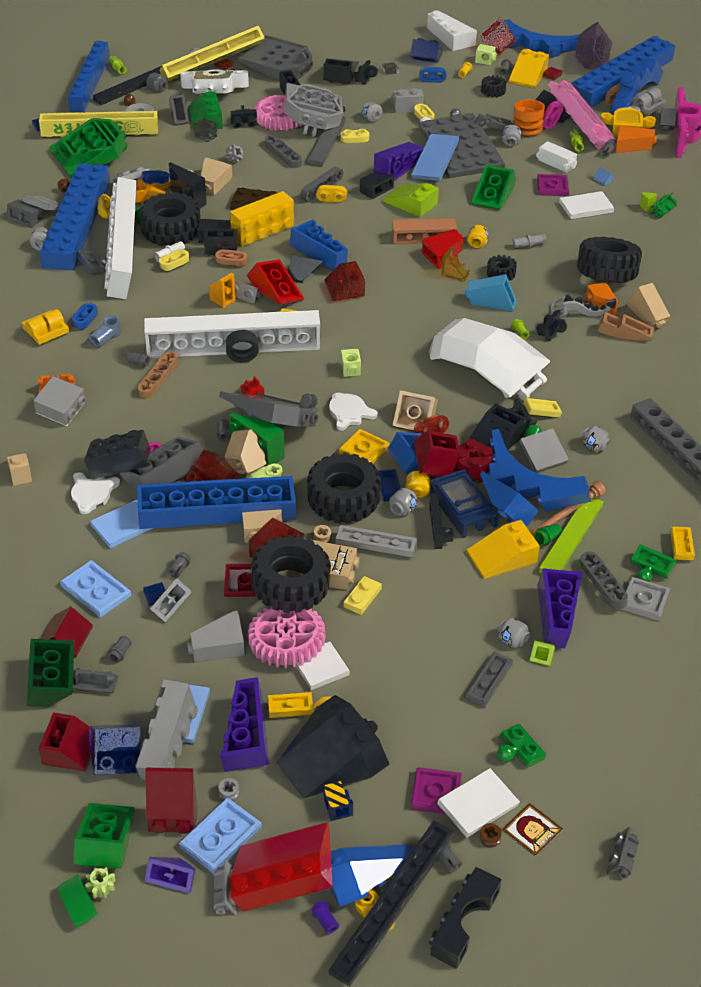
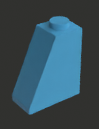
M506 274L469 281L465 289V295L469 298L472 305L514 311L517 300Z

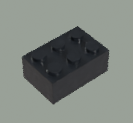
M131 430L126 434H114L109 438H98L90 442L84 462L91 479H97L146 467L151 448L144 430Z

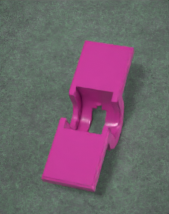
M679 87L674 109H677L674 130H677L675 135L677 158H682L683 152H686V143L697 142L701 137V105L687 102L684 88Z

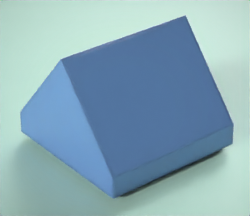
M599 167L593 180L605 186L614 181L615 178L610 172Z

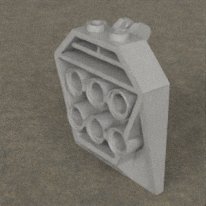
M287 83L284 113L296 123L304 125V135L308 132V126L313 127L311 136L315 137L317 128L326 130L340 126L343 116L342 96L333 94L329 89L304 83L301 85Z

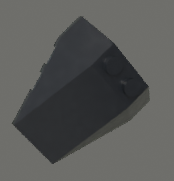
M334 695L315 709L281 755L277 764L305 799L324 793L323 785L341 781L342 786H347L359 780L370 779L388 767L389 761L379 738L353 705Z

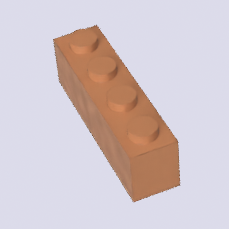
M455 218L392 220L393 244L422 243V239L453 229L457 231Z

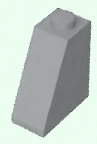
M238 610L232 611L190 633L191 642H187L189 655L193 654L194 663L245 656Z

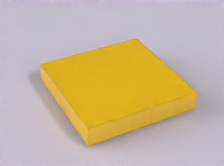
M359 429L339 448V454H357L360 458L364 457L374 464L388 450L390 443Z

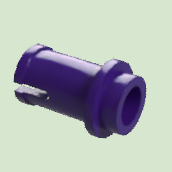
M320 901L312 907V916L318 919L325 933L329 935L335 932L340 925L330 912L329 904Z

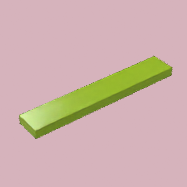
M592 498L591 502H587L577 508L541 564L539 573L542 572L543 568L564 570L602 509L604 501Z

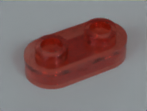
M440 414L428 417L415 424L414 433L423 434L425 427L429 431L444 433L449 428V420L446 416Z

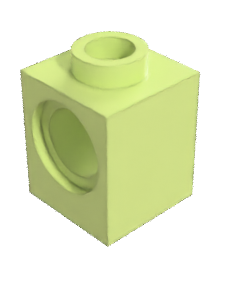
M480 44L476 50L475 63L491 65L497 57L496 47Z
M359 349L341 350V366L344 377L361 375Z

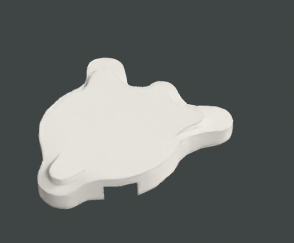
M334 393L332 395L329 412L336 419V427L339 431H344L349 425H360L361 418L370 420L377 418V411L367 407L364 401L357 395Z
M75 473L73 475L75 485L71 491L72 501L76 502L81 514H89L92 510L96 509V505L102 502L105 505L108 502L111 491L120 485V479L117 477L87 479L83 473Z

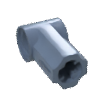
M109 315L103 319L104 324L89 336L94 346L100 347L110 338H116L120 335L118 317Z

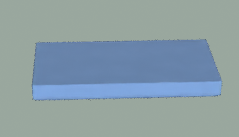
M430 134L411 174L412 178L441 181L459 142V136Z

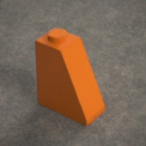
M620 125L615 153L652 150V145L656 144L657 136L654 135L655 129Z

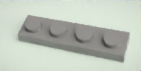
M340 525L336 536V544L413 557L417 538Z

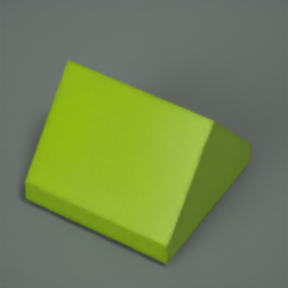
M642 192L639 206L646 212L652 210L651 206L656 202L657 194Z
M534 640L530 661L551 666L555 645Z

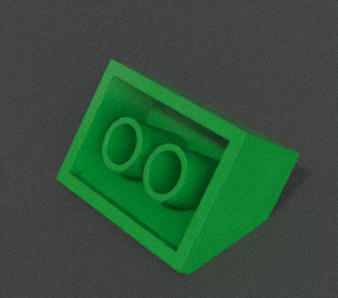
M207 91L201 93L188 107L194 131L223 129L222 112L216 92Z

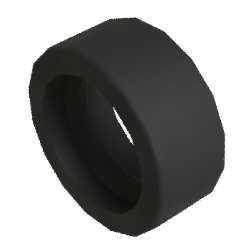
M234 331L225 340L226 354L235 362H249L257 357L259 353L258 338L251 331ZM239 342H246L252 345V347L246 350H236L232 346Z

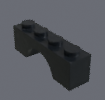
M475 867L472 874L468 873L462 884L464 888L461 893L456 892L451 903L453 907L450 912L445 911L440 921L442 926L439 931L435 930L430 937V956L456 969L458 968L468 950L470 938L464 931L461 921L467 914L473 911H490L500 893L501 878L478 867Z

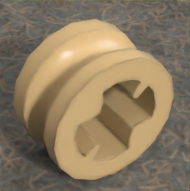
M326 525L315 527L313 539L320 542H329L331 539V529Z

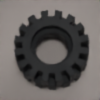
M494 75L484 77L481 83V93L492 98L505 95L506 79L498 75L496 77Z
M497 255V257L492 256L487 263V276L495 277L506 274L508 281L513 280L516 275L517 262L514 258L511 259L510 256L506 257V255H503V257Z

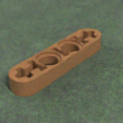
M167 351L160 357L138 385V395L140 398L149 399L154 396L178 365L179 358L177 352Z

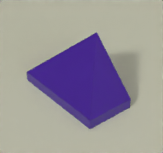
M150 857L144 881L191 893L196 869L181 858Z

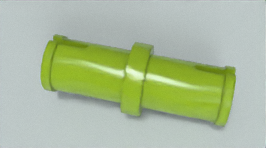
M110 56L109 62L112 64L113 69L117 70L119 74H125L126 67L122 61L117 59L116 56Z
M573 130L574 133L571 131L569 134L571 144L577 152H580L579 148L581 150L584 149L583 139L577 130Z

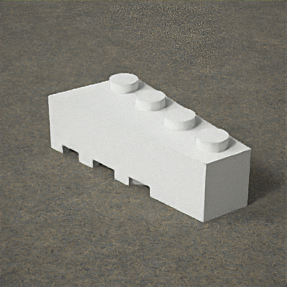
M441 11L428 13L427 29L452 51L476 45L477 30Z

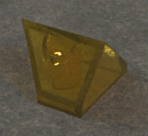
M451 247L443 256L442 276L463 282L471 271L463 267L465 263L461 264L458 261V255L453 256V248Z

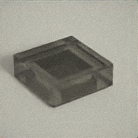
M395 62L382 64V70L386 75L399 73V68Z

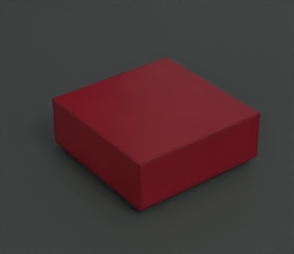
M552 66L543 71V76L552 80L562 75V70Z

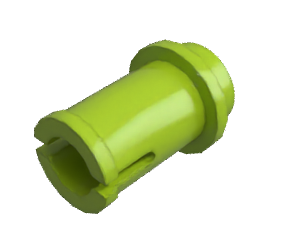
M515 319L511 323V329L516 331L519 337L523 340L529 337L530 333L524 327L522 320Z

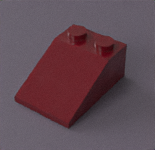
M146 767V818L148 832L190 833L196 827L198 810L193 768Z

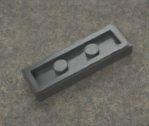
M493 652L466 693L465 700L485 708L511 668L513 659Z

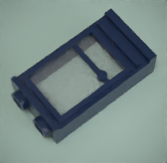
M466 469L431 480V494H438L439 506L462 538H465L467 535V526L475 524L477 531L483 530L485 520H488L493 528L497 527V510L493 509L466 473Z

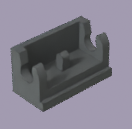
M19 199L7 204V219L32 228L42 220V218H37L43 212L42 208L25 203Z

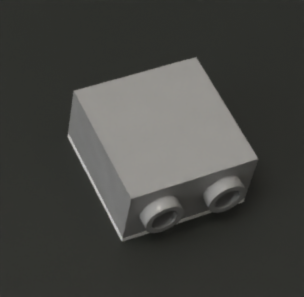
M53 376L33 402L36 414L68 426L78 411L85 405L86 397L83 388Z

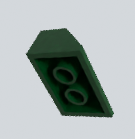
M30 640L26 706L49 707L72 695L74 641Z

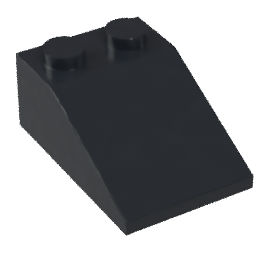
M168 163L171 191L192 197L199 204L200 208L207 204L205 178L174 163Z

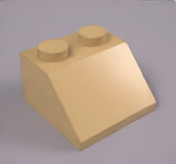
M400 390L392 426L419 432L430 430L435 417L438 399Z

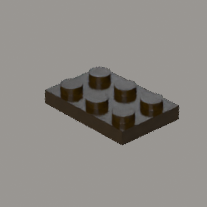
M244 187L237 188L230 203V210L238 209L279 192L254 190Z

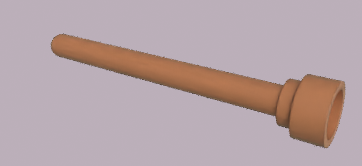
M596 481L590 485L591 499L600 498L606 493V489L601 482ZM585 503L565 507L537 528L559 522ZM535 528V529L532 530V532H531V534H532L533 537H534V533L536 532L537 528Z

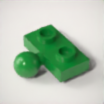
M640 544L631 558V563L643 568L637 572L636 577L638 579L651 582L653 578L652 573L668 579L676 565V559Z
M520 724L501 732L500 737L506 744L501 745L497 749V757L500 761L510 762L516 754L528 768L545 760L546 753Z

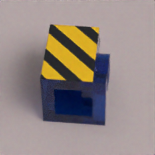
M341 781L323 785V800L330 820L335 821L353 816V800L350 799L348 790L343 789Z

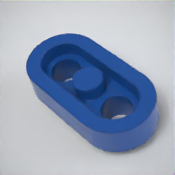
M423 67L419 71V78L423 82H443L447 77V72L442 67Z
M93 303L82 305L72 317L73 326L78 329L88 327L98 315L97 306Z

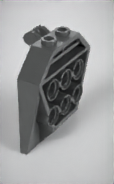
M265 35L261 44L252 47L242 57L238 58L240 63L280 82V71L292 70L299 80L313 67L312 54L307 46Z
M220 391L219 397L234 404L239 413L267 422L296 427H315L318 421L319 409L315 407L318 404V398L315 394H304L301 397L300 403L260 393L249 395Z

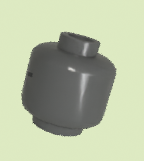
M152 73L147 78V87L156 93H160L166 89L167 79L159 73Z

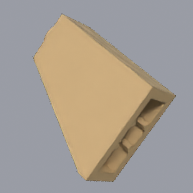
M204 158L201 176L205 178L207 194L215 196L232 179L231 164Z
M653 283L639 286L627 302L628 307L645 324L654 328L665 326L671 317Z

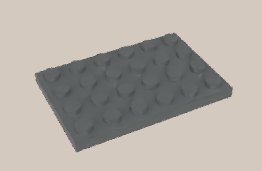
M473 113L419 122V128L427 141L430 134L459 136V142L445 170L449 179L482 173L485 164L505 168L504 161L484 129L475 122L476 117Z

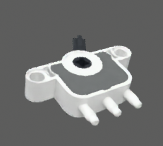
M235 68L226 71L207 70L180 73L181 87L192 89L193 93L197 94L207 91L229 93L234 88L249 86L248 71H235Z

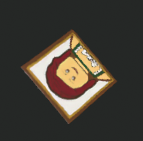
M529 803L502 830L536 856L563 828Z

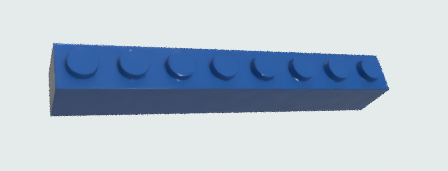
M94 42L68 95L70 112L84 113L109 60L108 42Z

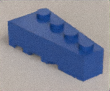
M314 219L291 228L290 246L297 251L304 253L312 259L323 261L321 264L332 271H338L346 267L348 249L338 240H333L330 233H325L321 225L317 226Z

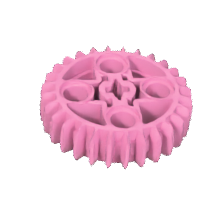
M269 95L268 98L260 99L255 105L257 111L256 122L261 127H265V129L269 128L270 131L281 130L282 132V130L288 131V129L293 130V128L297 129L298 126H302V124L296 123L284 113L285 95Z
M270 606L271 609L264 608L263 613L258 612L257 617H253L252 622L249 624L248 641L251 651L255 654L256 659L261 658L262 663L268 661L269 666L276 664L277 668L280 665H284L287 668L288 665H293L295 668L296 662L304 665V659L311 662V656L317 657V651L321 652L322 646L325 644L324 622L321 616H318L317 611L312 612V608L307 611L303 609L298 613H295V611L285 613L280 609L278 611L273 610L272 606Z

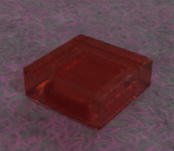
M225 58L215 62L214 66L220 70H227L233 67V62Z

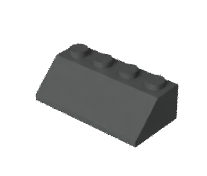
M177 436L150 452L146 467L122 472L120 475L137 494V485L172 483L177 479L185 477V474L191 470L198 469L206 460L198 441Z

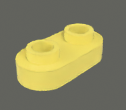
M417 104L414 106V114L420 120L423 117H429L431 120L435 119L434 112L427 105Z
M347 129L341 132V141L344 143L369 141V132L366 129Z
M176 250L159 259L160 268L170 271L184 265L189 261V253L186 250Z

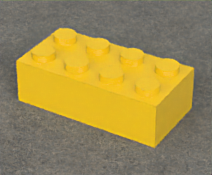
M282 191L230 211L231 229H237L238 244L243 247L293 227L294 200Z

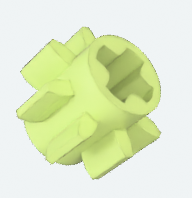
M107 867L104 869L94 868L91 875H86L88 883L85 884L87 892L92 891L94 899L96 897L107 898L110 891H115V875H108Z

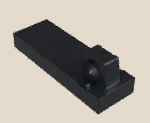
M430 494L429 511L434 549H442L443 543L453 542V529L442 527L438 494Z

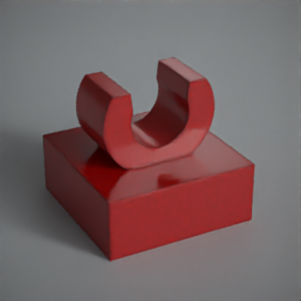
M255 376L252 381L245 380L244 384L240 385V391L243 394H265L264 388Z

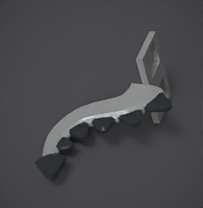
M567 294L551 303V315L555 310L563 311V314L560 316V319L567 316V310L569 312L576 310L590 317L601 316L616 307V299L607 301V306L601 305L600 309H598L597 305H593L590 308L591 302L583 303L581 296L573 299ZM563 300L562 305L555 308V304Z

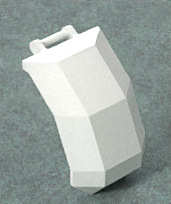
M467 318L456 319L434 336L429 349L431 360L441 358L476 370L500 389L505 398L511 397L517 392L519 398L524 401L539 386L547 382L546 376L540 370L550 363L549 359L517 334ZM534 377L535 381L525 389L523 385Z

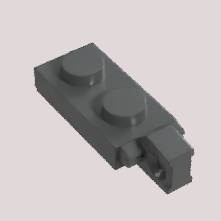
M478 114L475 120L480 126L486 125L491 129L497 128L501 131L506 126L513 125L511 120L490 114Z

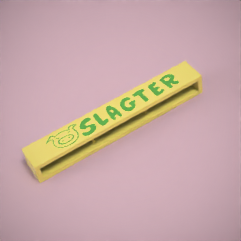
M258 25L162 65L159 71L169 82L181 77V72L196 71L261 44L264 36Z
M157 111L40 114L39 118L41 137H64L91 118L111 119L115 124H118L120 131L123 130L125 135L158 134L159 128Z

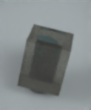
M205 118L194 123L195 137L205 142L213 140L217 137V124Z

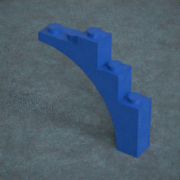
M510 19L497 21L496 34L509 48L522 46L524 49L549 54V58L560 56V53L579 50L582 47L583 37L580 34L572 36L539 34L521 28Z
M644 56L641 65L635 63L631 72L625 70L620 81L621 86L609 113L614 115L617 109L628 108L639 90L647 83L651 82L658 85L663 70L657 60Z
M492 430L493 438H490L492 449H495V454H493L494 463L489 464L490 471L487 472L488 475L507 486L512 485L513 490L520 493L525 499L538 497L539 505H543L545 511L591 502L585 476L572 478L551 477L527 469L508 452L500 430Z

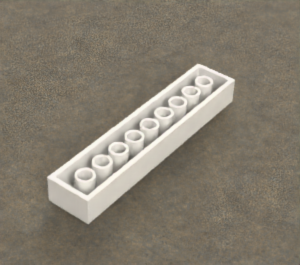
M118 177L117 183H113V194L110 199L104 289H107L106 296L127 299L132 275L136 180Z
M319 310L145 318L147 355L150 358H160L167 351L177 352L178 357L226 354L225 340L227 336L237 330H248L257 336L259 353L320 350ZM239 342L232 347L236 350H246L252 347V345L246 342Z

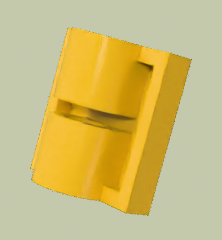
M58 309L47 311L22 322V328L39 345L69 332V327L64 323L63 316Z

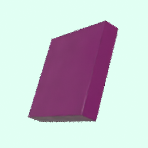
M537 174L538 195L569 196L567 175Z
M417 767L411 810L446 814L437 804L438 800L460 787L462 773Z

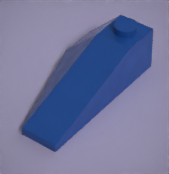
M407 844L349 847L332 850L333 887L329 889L339 907L363 899L369 895L368 891L376 885L381 887L386 884V879L396 875L413 850L412 846Z

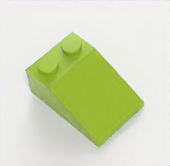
M428 183L401 185L386 196L383 202L422 217L438 204L439 188Z

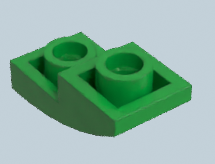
M79 874L57 886L62 901L76 928L98 915L93 900L89 896Z

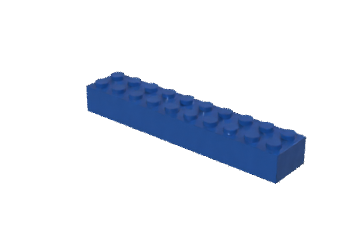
M652 36L571 82V84L592 108L605 100L609 89L620 83L625 70L631 72L635 63L641 65L644 56L657 60L661 67L672 61L675 45L657 36Z
M86 163L78 164L40 250L42 268L75 269L79 260L77 251L83 250L98 213V198L106 193L110 183L108 166L100 164L88 165Z

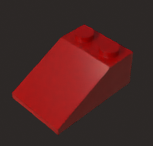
M280 259L256 263L247 274L251 284L278 305L304 300L303 295Z

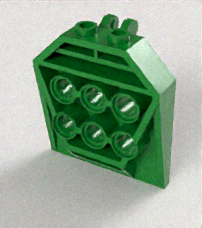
M91 118L49 146V149L72 179L78 164H107L120 157L122 151L127 149V143L124 140L126 139L123 130L120 131L117 123L115 124L111 119Z

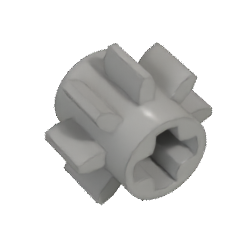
M232 144L226 148L225 156L229 162L233 161L235 164L243 159L242 155L244 152L240 146Z

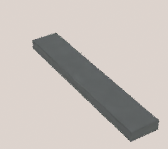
M342 117L340 126L323 131L308 159L309 165L323 166L346 122V117Z

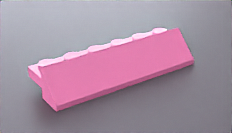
M562 80L560 84L553 81L548 84L551 89L550 92L598 150L604 148L607 141H617L615 136L571 83Z

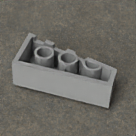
M163 680L161 687L165 691L163 697H158L155 705L158 707L156 719H151L150 738L144 740L136 765L141 779H145L146 767L174 768L175 760L182 752V743L184 738L188 737L191 721L196 718L198 707L195 705L190 686L187 683Z

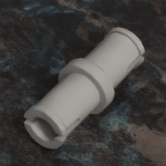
M544 233L513 238L514 248L532 247L533 245L546 243Z

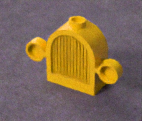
M619 108L614 112V115L604 112L600 117L605 125H612V134L615 137H618L620 125L651 128L655 126L656 122L655 117L646 116L643 118L642 113L634 108Z

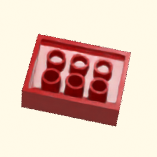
M324 822L242 845L230 876V898L242 911H247L332 888L329 823Z

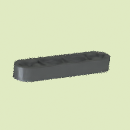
M267 135L265 137V146L291 168L301 167L302 161L299 154L277 136Z
M335 166L307 184L301 191V198L311 201L316 198L319 186L335 185L342 179L343 169Z
M594 552L583 553L580 557L581 568L608 604L615 609L626 607L628 603L627 592L600 557ZM603 572L604 574L597 576L594 573ZM606 584L613 585L612 588H605L603 586Z

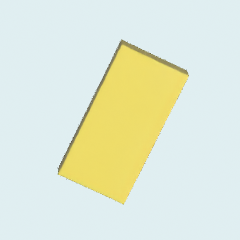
M525 398L523 401L528 414L559 418L562 415V411L556 401Z

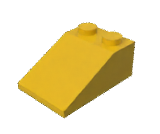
M523 49L515 63L509 83L535 88L543 77V71L548 69L549 54Z
M519 520L501 526L468 548L467 554L482 577L486 579L537 563L540 546L523 521Z

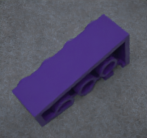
M407 142L375 153L373 173L393 174L394 181L416 166L424 147Z
M542 569L537 587L544 643L555 645V648L565 649L572 630L583 572Z
M255 677L236 681L232 698V709L228 717L227 732L224 735V746L220 754L225 772L269 765L263 697L259 679Z

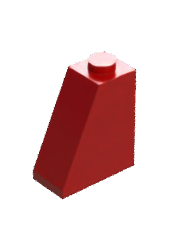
M453 229L422 239L421 253L437 269H441L462 251L464 238Z

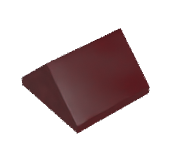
M226 564L224 597H256L251 587L252 564Z
M70 606L54 615L41 639L74 641V658H76L90 634L93 624Z

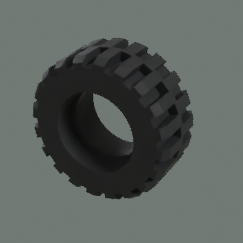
M166 192V194L160 193L157 196H151L149 200L147 199L140 208L141 231L150 242L157 243L160 246H171L180 241L186 244L198 235L197 229L201 219L200 207L192 197H188L186 194H179L178 192Z
M604 236L590 237L583 240L580 244L577 269L585 277H590L593 280L596 279L608 283L629 282L639 275L642 251L635 243L625 241L624 239Z
M335 453L330 457H323L321 461L318 460L314 464L307 477V498L311 509L318 516H323L327 521L333 520L334 523L345 522V524H348L351 521H361L363 517L367 518L376 510L380 502V473L372 462H369L364 457L360 458L357 454L348 455V453L338 455ZM336 486H351V487H354V489H351V490H337V489H334V487H336Z
M286 535L284 538H281V536L275 537L273 541L270 539L264 543V546L261 545L253 555L251 566L252 591L259 600H262L264 605L267 607L269 605L272 606L273 610L278 611L280 609L285 613H290V611L298 613L303 609L307 611L313 608V605H318L327 595L331 571L329 556L320 545H315L314 541L310 539L305 540L301 536L296 538L292 537V535ZM285 570H293L300 572L304 575L299 577H285L278 574V572Z

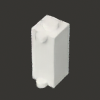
M546 142L540 146L536 154L539 161L566 173L577 165L576 153L551 142Z

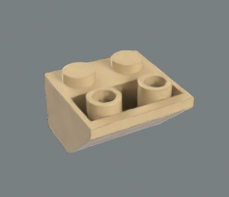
M252 429L239 430L232 433L225 454V460L231 474H248L266 465L265 454L260 449L257 435Z

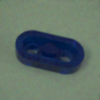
M161 170L143 171L141 180L145 184H165V182L169 181L170 175Z

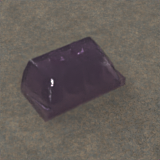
M598 22L588 27L579 35L575 57L583 67L594 70L607 63L610 58L612 41Z

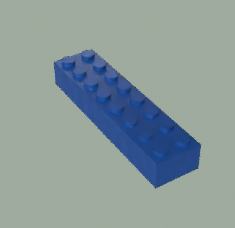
M292 476L137 485L139 529L243 523V512L280 509L282 511V520L296 519V500Z

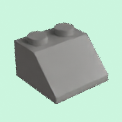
M422 89L394 90L391 100L395 113L414 112L415 105L424 104Z

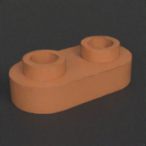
M219 250L215 254L216 262L221 265L242 267L248 262L247 254L242 251Z

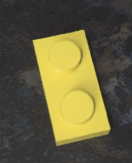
M364 576L344 601V608L362 615L382 589V583Z

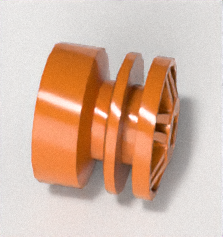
M531 99L520 100L515 103L513 125L521 129V135H536L542 132L544 104Z

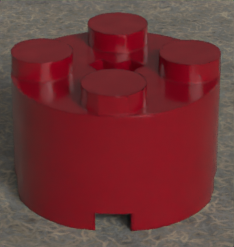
M468 439L465 443L459 445L460 454L454 471L466 469V473L472 481H479L481 483L483 482L480 475L482 471L486 474L490 471L489 464L492 463L493 450L485 444L477 442L475 439Z

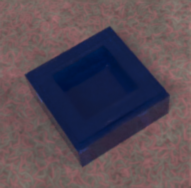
M163 582L143 587V593L149 606L154 605L166 591Z

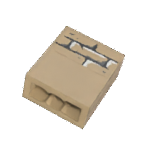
M312 540L315 542V545H320L329 556L331 562L329 587L348 591L350 583H353L355 579L354 569H358L360 557H357V548Z

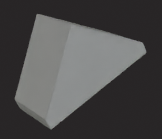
M176 578L150 609L166 623L193 591Z

